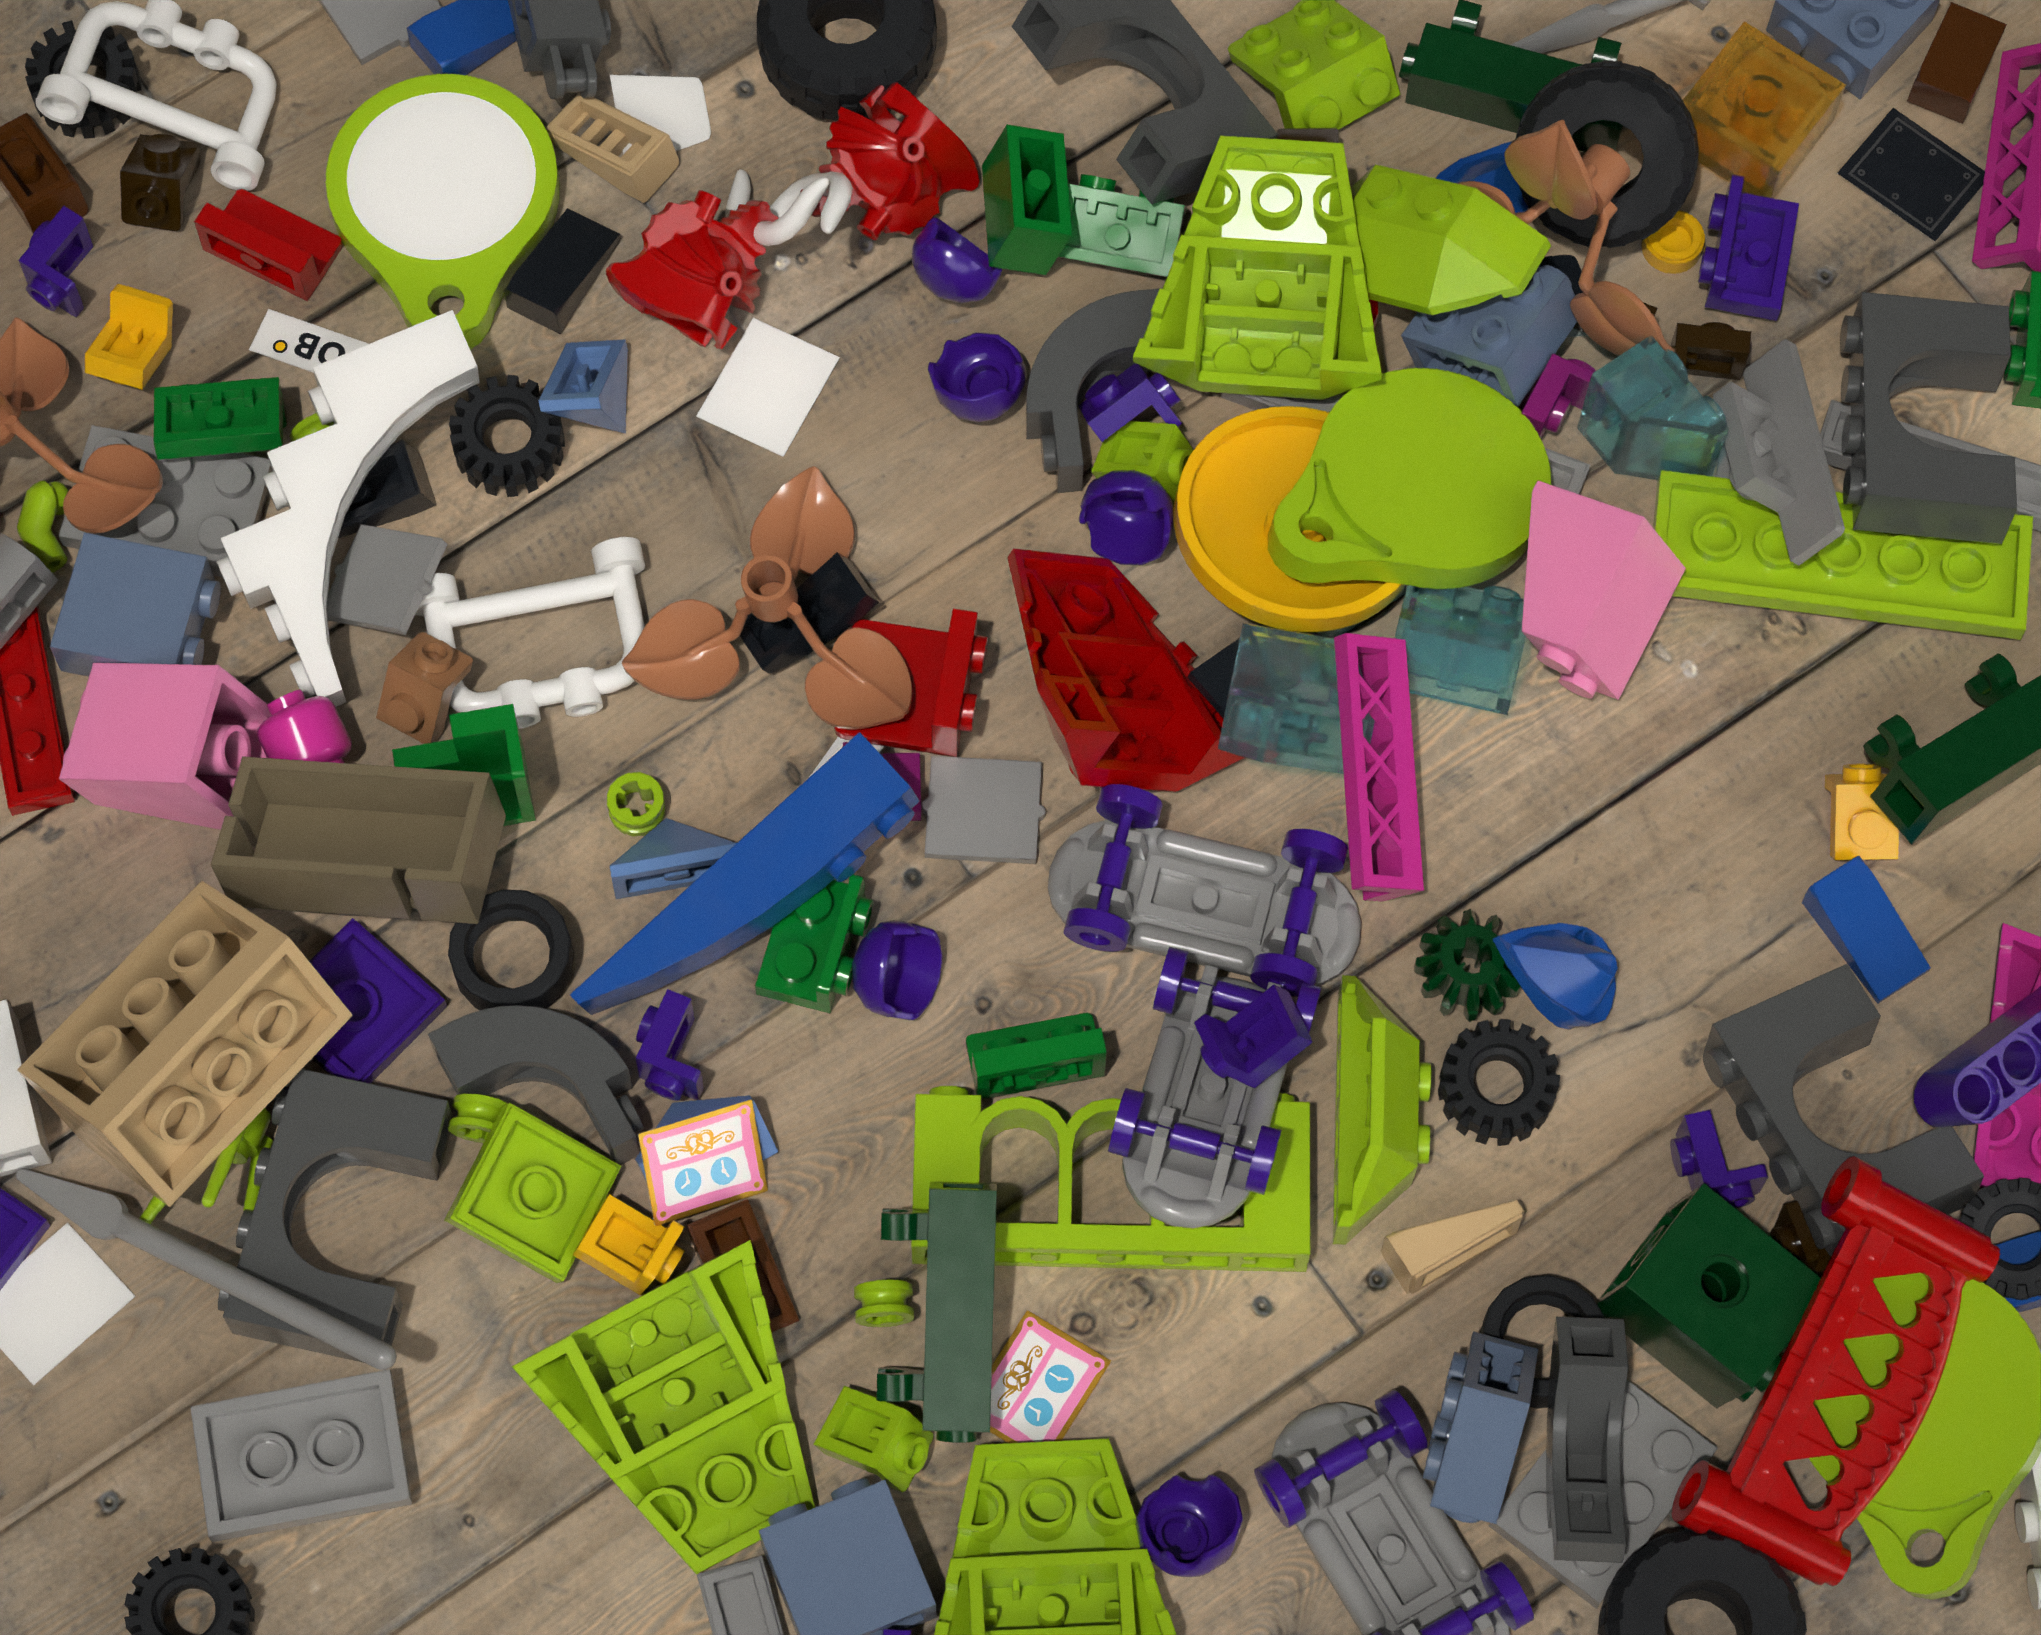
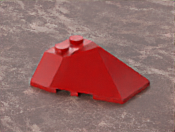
M1013 548L1007 559L1037 690L1053 737L1066 758L1071 773L1078 779L1080 785L1105 787L1110 784H1121L1143 790L1177 792L1258 751L1263 742L1247 715L1244 714L1229 723L1221 717L1187 678L1189 673L1195 669L1191 663L1197 657L1196 653L1185 641L1180 642L1175 647L1153 623L1159 613L1109 559Z

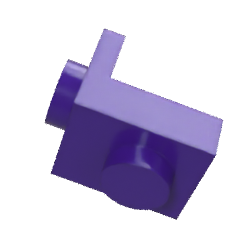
M65 206L61 208L51 221L43 222L35 230L31 237L29 248L18 261L28 283L26 291L37 303L50 311H56L60 307L72 316L77 317L84 309V305L76 284L68 277L94 246L84 218Z
M1136 363L1117 377L1114 374H1110L1097 381L1087 391L1085 395L1086 400L1078 405L1086 422L1101 442L1151 405L1165 423L1176 424L1177 427L1182 424L1172 408L1181 399L1165 377L1159 373L1149 377L1143 368Z
M1276 985L1268 988L1226 1023L1207 1014H1203L1194 1022L1204 1044L1201 1046L1200 1052L1208 1067L1221 1078L1228 1076L1252 1088H1256L1313 1043L1290 993Z
M668 989L659 1008L653 1005L648 1007L637 1032L636 1041L642 1043L636 1056L639 1077L646 1080L644 1085L650 1091L664 1098L679 1101L682 1095L694 1100H699L704 1090L701 1071L676 1061L695 1019L692 1000Z
M1710 1110L1684 1115L1676 1132V1138L1670 1141L1671 1156L1677 1175L1679 1177H1688L1691 1191L1703 1183L1706 1184L1735 1209L1754 1202V1195L1760 1193L1768 1179L1765 1165L1760 1164L1727 1171Z

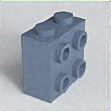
M1775 0L1766 31L1774 37L1777 44L1783 50L1790 54L1800 55L1819 69L1823 77L1831 85L1839 89H1846L1861 100L1933 21L1940 0Z
M1543 265L1537 268L1521 295L1503 298L1502 294L1478 305L1436 315L1417 312L1401 337L1416 368L1440 369L1468 376L1495 389L1515 406H1519L1545 369L1552 353L1555 354L1577 323L1570 308V302L1575 294L1567 275L1555 267Z
M84 533L50 649L61 671L88 677L93 663L202 665L204 639L200 638L205 618H214L217 612L221 595V584L219 581H215L206 556Z
M1473 1331L1467 1355L1454 1351L1444 1388L1445 1394L1441 1410L1437 1412L1430 1437L1429 1452L1422 1477L1434 1481L1431 1507L1442 1509L1449 1517L1461 1522L1476 1523L1482 1520L1497 1524L1531 1402L1538 1354L1537 1348Z
M868 1479L852 1481L831 1493L833 1501L811 1510H807L805 1504L790 1506L768 1518L770 1526L759 1530L762 1548L797 1635H883V1629L908 1630L937 1618L935 1600L886 1480L870 1485Z

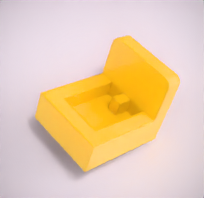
M117 284L110 293V319L85 353V373L113 381L117 384L143 390L172 348V301L160 295Z
M1865 763L1846 764L1842 766V774L1825 775V789L1831 793L1830 856L1834 860H1852L1857 856H1860L1862 860L1898 859L1899 830L1870 797L1887 775L1881 773V766Z
M609 1194L578 1244L573 1256L641 1295L654 1279L665 1284L673 1273L685 1251L675 1245L685 1226L675 1220H672L666 1228L662 1225L655 1226L654 1220Z

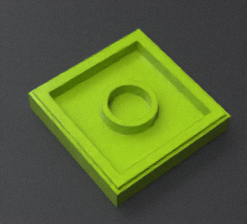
M507 1103L502 1106L444 1221L553 1282H564L576 1258L573 1256V1253L604 1202L621 1165L512 1103Z

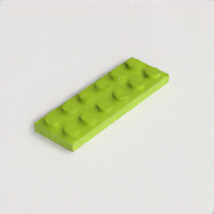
M1660 471L1657 480L1653 528L1686 568L1672 595L1674 597L2021 640L2026 631L2033 516L2015 514L2002 544L1853 530L1852 504H1844L1843 493L1835 492L1845 527L1844 533L1805 562L1797 565L1790 561L1778 512L1755 500H1747L1735 490L1729 478Z

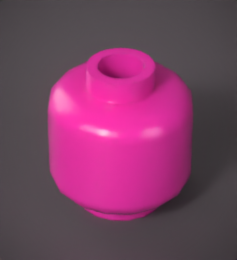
M299 689L267 705L271 716L264 720L257 730V738L267 758L345 763L343 758L351 751L352 740L334 703L329 698L315 696L306 699L302 689Z

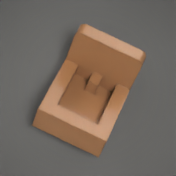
M424 632L418 633L388 664L376 718L423 744L435 742L443 734L454 687L471 671L473 659L449 646L444 641L438 640Z

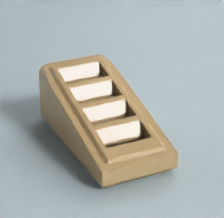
M580 92L546 127L553 145L625 194L642 203L647 202L679 166V158L669 134L594 97L583 98ZM590 117L595 120L581 137L575 135ZM609 131H612V133L605 139V141L600 146H597L598 143L605 137V135ZM629 143L632 144V146L623 154V156L619 157V155L623 152V149Z
M1516 1200L1392 1232V1234L1384 1237L1381 1253L1407 1294L1410 1292L1414 1294L1517 1234L1524 1210Z

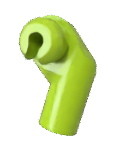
M43 480L33 484L26 491L17 523V532L26 549L37 556L53 573L62 568L67 562V557L51 528L55 515L64 514L63 502L69 490L59 481L48 483Z

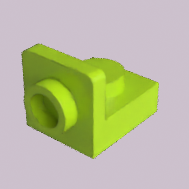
M1129 421L1102 442L1091 472L1096 478L1108 472L1119 470H1135L1150 475L1153 480L1158 481L1164 487L1174 506L1180 477L1189 456L1193 452V448L1176 424Z
M844 1386L814 1445L825 1455L873 1473L882 1480H886V1483L891 1488L905 1492L914 1475L923 1468L927 1460L929 1446L933 1440V1433L931 1431H923V1424L907 1409L886 1401H876V1397Z

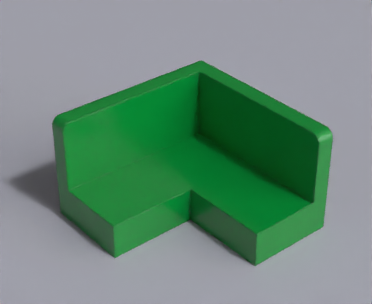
M513 704L450 714L453 739L392 749L395 767L490 773L506 814L503 826L536 821L525 752Z

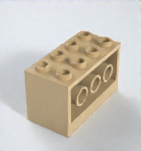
M201 881L17 1071L88 1148L168 1207H171L215 1161L221 1152L235 1140L353 1015L289 936L204 881Z

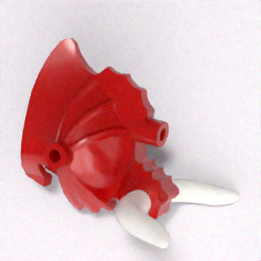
M895 82L886 90L883 85L877 86L859 102L866 110L869 119L844 107L839 108V119L832 122L829 128L832 138L826 142V148L830 150L832 155L831 163L819 166L820 173L805 176L791 184L770 206V211L780 218L788 211L805 187L818 178L827 177L829 185L811 215L813 217H821L820 226L824 233L831 234L844 213L849 210V207L858 205L866 210L857 224V229L864 236L877 240L883 231L884 233L897 232L907 236L915 229L925 227L934 215L940 213L938 202L942 194L955 189L964 191L975 190L979 185V175L970 151L963 141L911 92L902 87L898 82ZM887 108L904 115L903 121L900 122Z
M742 169L738 170L735 175L725 210L726 218H722L721 222L713 220L720 206L721 199L708 192L698 190L694 202L689 200L679 204L668 202L661 212L651 216L649 225L641 233L644 241L643 250L632 259L611 263L607 267L606 276L615 292L639 312L659 318L702 347H706L713 337L716 342L714 347L722 350L738 329L725 318L729 306L731 305L753 313L755 310L753 300L760 296L761 289L757 284V280L762 276V273L754 263L756 257L766 253V248L762 245H779L796 235L805 226L829 185V179L821 177L805 187L788 211L780 218L771 213L768 202L749 201L751 194L750 179L747 172Z

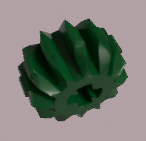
M1470 908L1463 912L1460 926L1444 915L1438 920L1436 926L1438 934H1423L1419 947L1424 952V955L1416 958L1414 972L1427 978L1421 988L1424 998H1433L1441 994L1444 996L1440 1006V1012L1443 1016L1449 1015L1453 1011L1455 1004L1464 1006V1016L1469 1022L1476 1020L1480 1004L1495 1016L1502 1010L1504 1004L1502 996L1507 998H1515L1517 996L1520 985L1507 967L1492 940L1497 937L1496 932L1500 923L1497 915L1488 918L1485 926L1476 925V916ZM1461 958L1476 960L1474 968L1480 966L1479 972L1470 973L1464 971L1466 963L1460 964Z

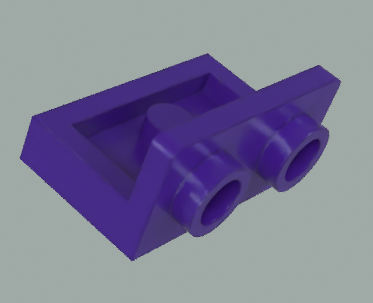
M1732 174L1726 195L1715 193L1710 210L1707 229L1718 231L1715 248L1705 246L1699 270L1698 282L1709 284L1705 307L1777 321L1782 306L1799 203L1743 193L1744 176Z

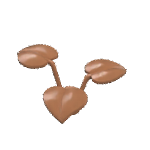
M1559 120L1540 131L1516 138L1505 151V162L1515 181L1527 194L1540 200L1529 210L1515 213L1508 196L1500 189L1489 184L1476 181L1457 183L1477 188L1527 224L1531 223L1550 207L1553 209L1558 208L1569 217L1579 220L1589 218L1591 215H1597L1598 220L1578 282L1583 293L1575 295L1570 302V308L1575 319L1585 333L1598 345L1625 358L1643 361L1661 360L1670 357L1676 349L1669 346L1664 339L1655 317L1634 293L1613 282L1599 281L1594 283L1593 280L1594 269L1609 220L1618 210L1611 202V199L1630 177V168L1618 152L1608 146L1594 144L1581 157L1565 121Z
M15 317L0 339V447L9 443L16 434L67 480L76 483L68 491L63 502L64 513L72 526L80 531L94 534L116 529L137 516L154 500L155 494L160 492L163 484L161 470L155 461L143 450L126 444H112L95 450L88 458L82 473L71 468L23 426L18 419L21 415V410L36 411L54 400L64 387L70 368L66 355L57 344L37 333L23 320Z
M815 466L804 470L783 485L767 502L756 518L750 536V547L754 558L746 564L741 574V585L745 597L738 599L735 603L737 612L732 625L726 630V624L721 612L707 602L695 599L680 600L664 607L650 619L634 647L622 661L625 672L637 683L654 693L683 700L709 697L727 687L739 672L740 660L736 650L729 642L740 636L748 614L752 613L755 617L765 622H778L789 617L795 622L814 652L823 659L810 669L805 680V692L809 706L823 722L840 729L857 730L902 719L909 712L912 703V683L907 666L899 651L888 639L869 629L852 628L846 630L838 637L831 651L823 644L802 613L801 607L797 604L798 592L794 580L797 578L798 572L800 571L811 576L836 552L848 558L855 538L853 522L847 508L830 488L820 470Z

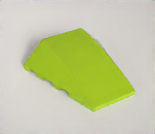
M1220 135L1193 203V213L1184 235L1181 234L1175 248L1169 274L1163 289H1159L1152 306V316L1144 337L1139 339L1133 354V362L1201 392L1323 400L1349 391L1352 388H1358L1381 380L1382 372L1343 143Z
M751 1240L677 1276L511 1366L695 1574H699L759 1541V1530L770 1526L768 1518L778 1511L797 1504H805L807 1510L815 1508L795 1422L792 1420L786 1395V1385L781 1364L778 1361L772 1337L768 1310L758 1279Z
M1109 1438L975 1445L957 1526L958 1532L952 1558H950L944 1597L934 1635H1177L1155 1580V1570L1148 1550L1140 1549L1136 1529V1515Z

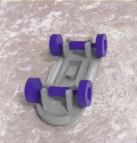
M1110 784L1101 788L1096 806L1097 812L1107 820L1088 824L1072 834L1057 850L1050 866L1048 893L1053 909L1065 924L1064 935L1071 941L1094 950L1118 952L1128 947L1166 956L1169 947H1174L1189 952L1187 962L1203 966L1210 965L1220 970L1249 976L1253 983L1267 990L1269 982L1280 984L1281 988L1288 991L1291 996L1298 997L1302 982L1317 986L1338 977L1352 962L1359 946L1361 921L1356 903L1345 885L1331 874L1339 872L1344 868L1348 846L1339 838L1325 832L1312 829L1289 830L1285 834L1281 850L1282 857L1156 827L1163 806L1162 801L1157 796L1137 787Z
M1169 947L1153 1004V1010L1164 1012L1166 1015L1142 1092L1129 1088L1124 1090L1108 1152L1123 1156L1122 1169L1126 1186L1136 1203L1150 1216L1171 1226L1199 1228L1214 1225L1230 1217L1246 1201L1250 1192L1265 1194L1282 1131L1270 1127L1288 1062L1256 1088H1252L1228 1076L1221 1078L1208 1067L1201 1055L1200 1048L1204 1044L1194 1022L1203 1014H1207L1226 1023L1266 990L1245 980L1217 977L1218 968L1210 965H1205L1201 979L1192 980L1183 976L1189 952ZM1269 982L1267 986V989L1270 988L1272 985H1276L1281 988L1280 984ZM1302 982L1296 1008L1308 1033H1310L1321 987Z
M1393 1389L1375 1400L1378 1415L1364 1407L1347 1403L1321 1404L1302 1412L1290 1421L1275 1442L1271 1460L1254 1469L1259 1487L1271 1509L1286 1528H1290L1293 1525L1297 1526L1362 1635H1510L1509 1627L1517 1630L1534 1620L1531 1605L1509 1568L1502 1561L1498 1560L1480 1571L1444 1511L1430 1506L1432 1491L1411 1458L1428 1448L1427 1440L1414 1412L1398 1391Z

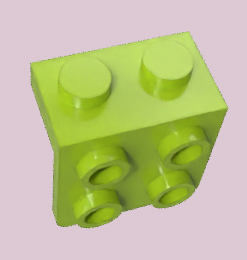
M1302 0L1292 10L1271 22L1251 28L1242 38L1233 42L1228 47L1231 61L1274 93L1284 128H1336L1339 130L1400 95L1385 36L1335 0Z

